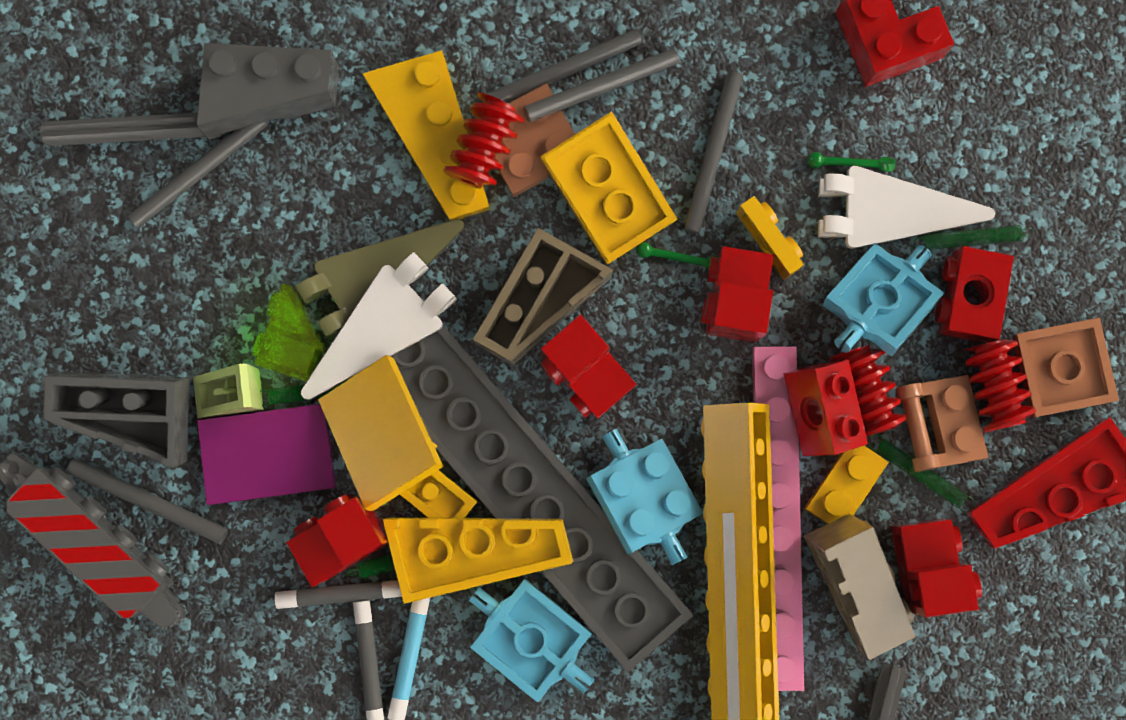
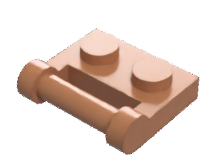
M968 375L925 383H914L895 388L896 396L901 399L907 417V424L916 457L912 459L914 472L989 458ZM919 398H926L939 454L932 453Z

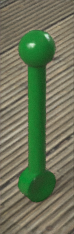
M819 152L811 153L807 159L811 168H819L822 165L878 168L884 172L893 171L896 162L891 157H881L879 160L824 157Z
M642 242L636 248L637 255L641 258H648L651 255L704 266L707 270L710 258L718 257L710 256L706 259L653 248L648 242Z

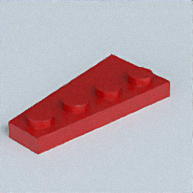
M1111 417L1103 418L966 513L989 547L996 549L1066 521L1070 522L1096 510L1126 501V439Z

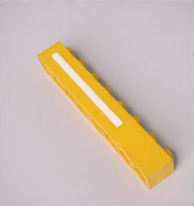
M734 403L703 405L701 433L704 438L705 460L702 464V475L705 480L706 496L703 518L706 523L707 534L704 560L708 572V590L705 596V603L709 610V633L706 645L710 654L708 694L711 698V720H779L770 404Z

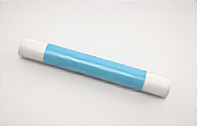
M430 598L414 601L411 604L387 717L389 720H405Z

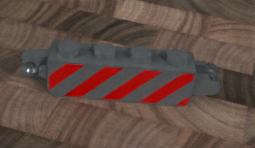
M11 453L0 464V480L12 494L7 499V513L119 618H133L145 615L151 622H155L156 626L159 625L160 628L164 627V629L180 625V622H184L183 619L186 618L185 614L187 613L185 611L186 607L183 606V603H179L180 600L168 590L174 583L166 575L169 571L168 567L152 554L144 555L135 546L138 540L121 525L115 528L104 517L107 511L101 504L89 496H86L84 499L74 490L73 487L76 483L66 472L57 467L54 470L52 468H40L19 453Z

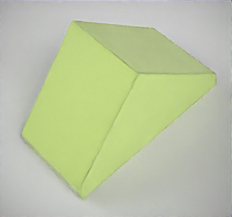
M237 364L193 377L197 419L264 411L260 372L256 367L248 364Z

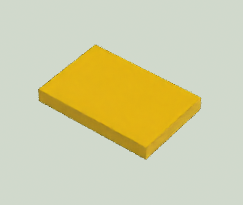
M612 111L539 157L602 260L607 265L678 220Z
M386 354L318 399L364 509L369 511L376 510L443 467L394 358Z

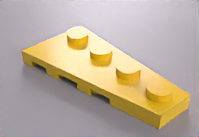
M437 51L363 73L364 78L423 174L450 221L489 211L490 207L483 185L481 189H476L458 182L443 172L445 166H457L449 156L452 150H463L456 140L459 135L467 134L463 126L464 120L443 51Z
M383 519L404 604L568 565L573 562L563 519Z

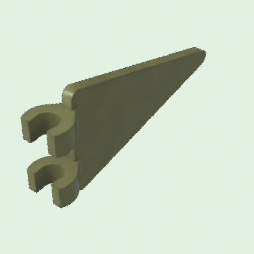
M454 219L317 261L315 270L318 274L305 279L295 287L306 305L315 302L329 291L340 310L325 316L317 323L327 339L331 340L339 334L383 266L390 265L396 271L401 263L413 252L428 266L463 231L464 223L460 219Z

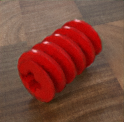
M478 92L477 96L483 103H473L470 109L472 115L477 119H466L463 126L469 134H461L456 140L463 150H452L449 156L457 166H445L443 172L460 183L481 189L482 185L496 186L497 181L488 173L489 169L503 170L504 165L495 156L496 154H510L511 150L502 143L503 138L516 139L518 135L509 127L510 122L523 124L525 119L508 103L492 95Z
M1004 339L962 350L975 352L974 356L965 361L966 367L980 369L978 373L969 379L970 383L984 385L982 390L974 394L975 400L989 402L987 406L978 411L979 416L993 418L991 423L983 427L984 433L1027 423L1025 419L1036 412L1034 406L1021 405L1023 400L1032 395L1031 390L1017 389L1016 385L1027 378L1026 374L1012 372V368L1021 363L1022 358L1007 355L1008 351L1018 345L1017 340Z
M870 345L829 358L831 362L849 360L866 436L895 428L907 419L906 414L892 413L891 410L901 403V399L886 396V393L892 390L896 384L895 381H881L880 377L890 371V366L875 363L878 358L885 354V351L880 348H871Z

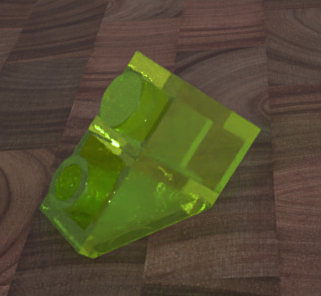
M282 283L280 292H274L268 303L267 316H270L266 332H260L256 338L253 356L257 358L254 365L307 383L316 369L324 343L298 291Z

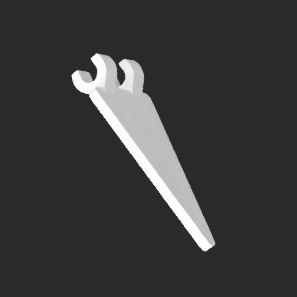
M858 166L849 168L847 176L842 174H825L824 179H819L820 197L846 196V217L825 215L823 220H818V237H845L846 246L850 249L986 222L995 217V211L990 207Z
M414 252L401 263L396 271L390 265L382 267L301 390V395L304 399L310 400L355 376L386 354L392 356L442 328L443 323L438 315L448 309L457 298L444 284H441L425 302L409 285L420 278L429 268Z

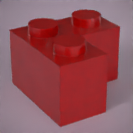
M842 0L835 12L865 87L941 60L954 46V41L939 6L900 20L892 0Z
M723 246L718 253V257L710 258L707 282H713L714 285L713 291L708 293L707 298H704L700 323L707 324L706 335L756 343L767 334L773 290L768 288L774 254Z
M580 314L541 348V355L544 360L540 364L542 370L556 386L564 382L574 395L569 398V401L584 418L592 414L598 420L633 390L637 384L609 353L610 347Z
M345 494L323 507L326 512L325 516L318 520L316 516L312 517L293 529L296 536L286 543L311 587L322 584L389 544L385 527L375 510L369 511L364 509L360 497L354 498L353 494L349 496Z
M935 519L891 526L902 597L913 614L927 618L979 610L977 598L982 597L980 577L976 571H972V565L959 563L958 552L962 551V538L958 527H953L952 519Z

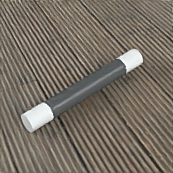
M398 580L275 592V605L277 609L394 598L402 597Z
M370 600L353 602L366 718L367 720H384Z

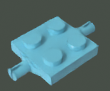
M874 243L829 293L822 306L843 320L847 325L846 329L834 340L838 349L845 342L841 351L848 353L855 343L863 337L873 342L890 356H893L944 294L943 291L927 281L921 271H919L932 256L928 248L921 255L925 246L918 245L911 255L904 260L891 255Z
M614 429L602 436L601 438L614 459L606 468L592 474L586 480L627 555L645 545L660 543L671 565L687 558L688 556L685 554L675 534L680 531L685 523L702 515L703 511L663 439L642 449H632L629 451L618 429Z
M526 579L521 582L511 596L500 603L481 589V587L477 589L475 594L487 604L475 595L469 599V602L485 613L488 618L483 632L471 645L470 648L536 702H539L551 685L562 680V678H565L582 694L587 691L588 687L575 676L580 678L589 687L593 683L594 678H591L574 663L578 651L592 634L590 630Z

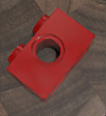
M963 246L953 252L952 256L946 258L942 271V280L947 281L945 297H941L935 311V322L940 323L938 334L985 344L1000 340L1014 256ZM965 285H971L977 289L979 293L977 305L970 304L965 299L963 294Z
M849 360L814 364L783 373L802 456L837 455L868 444Z

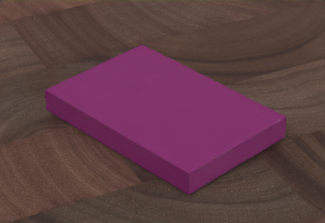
M320 404L197 420L207 505L336 488L329 424Z

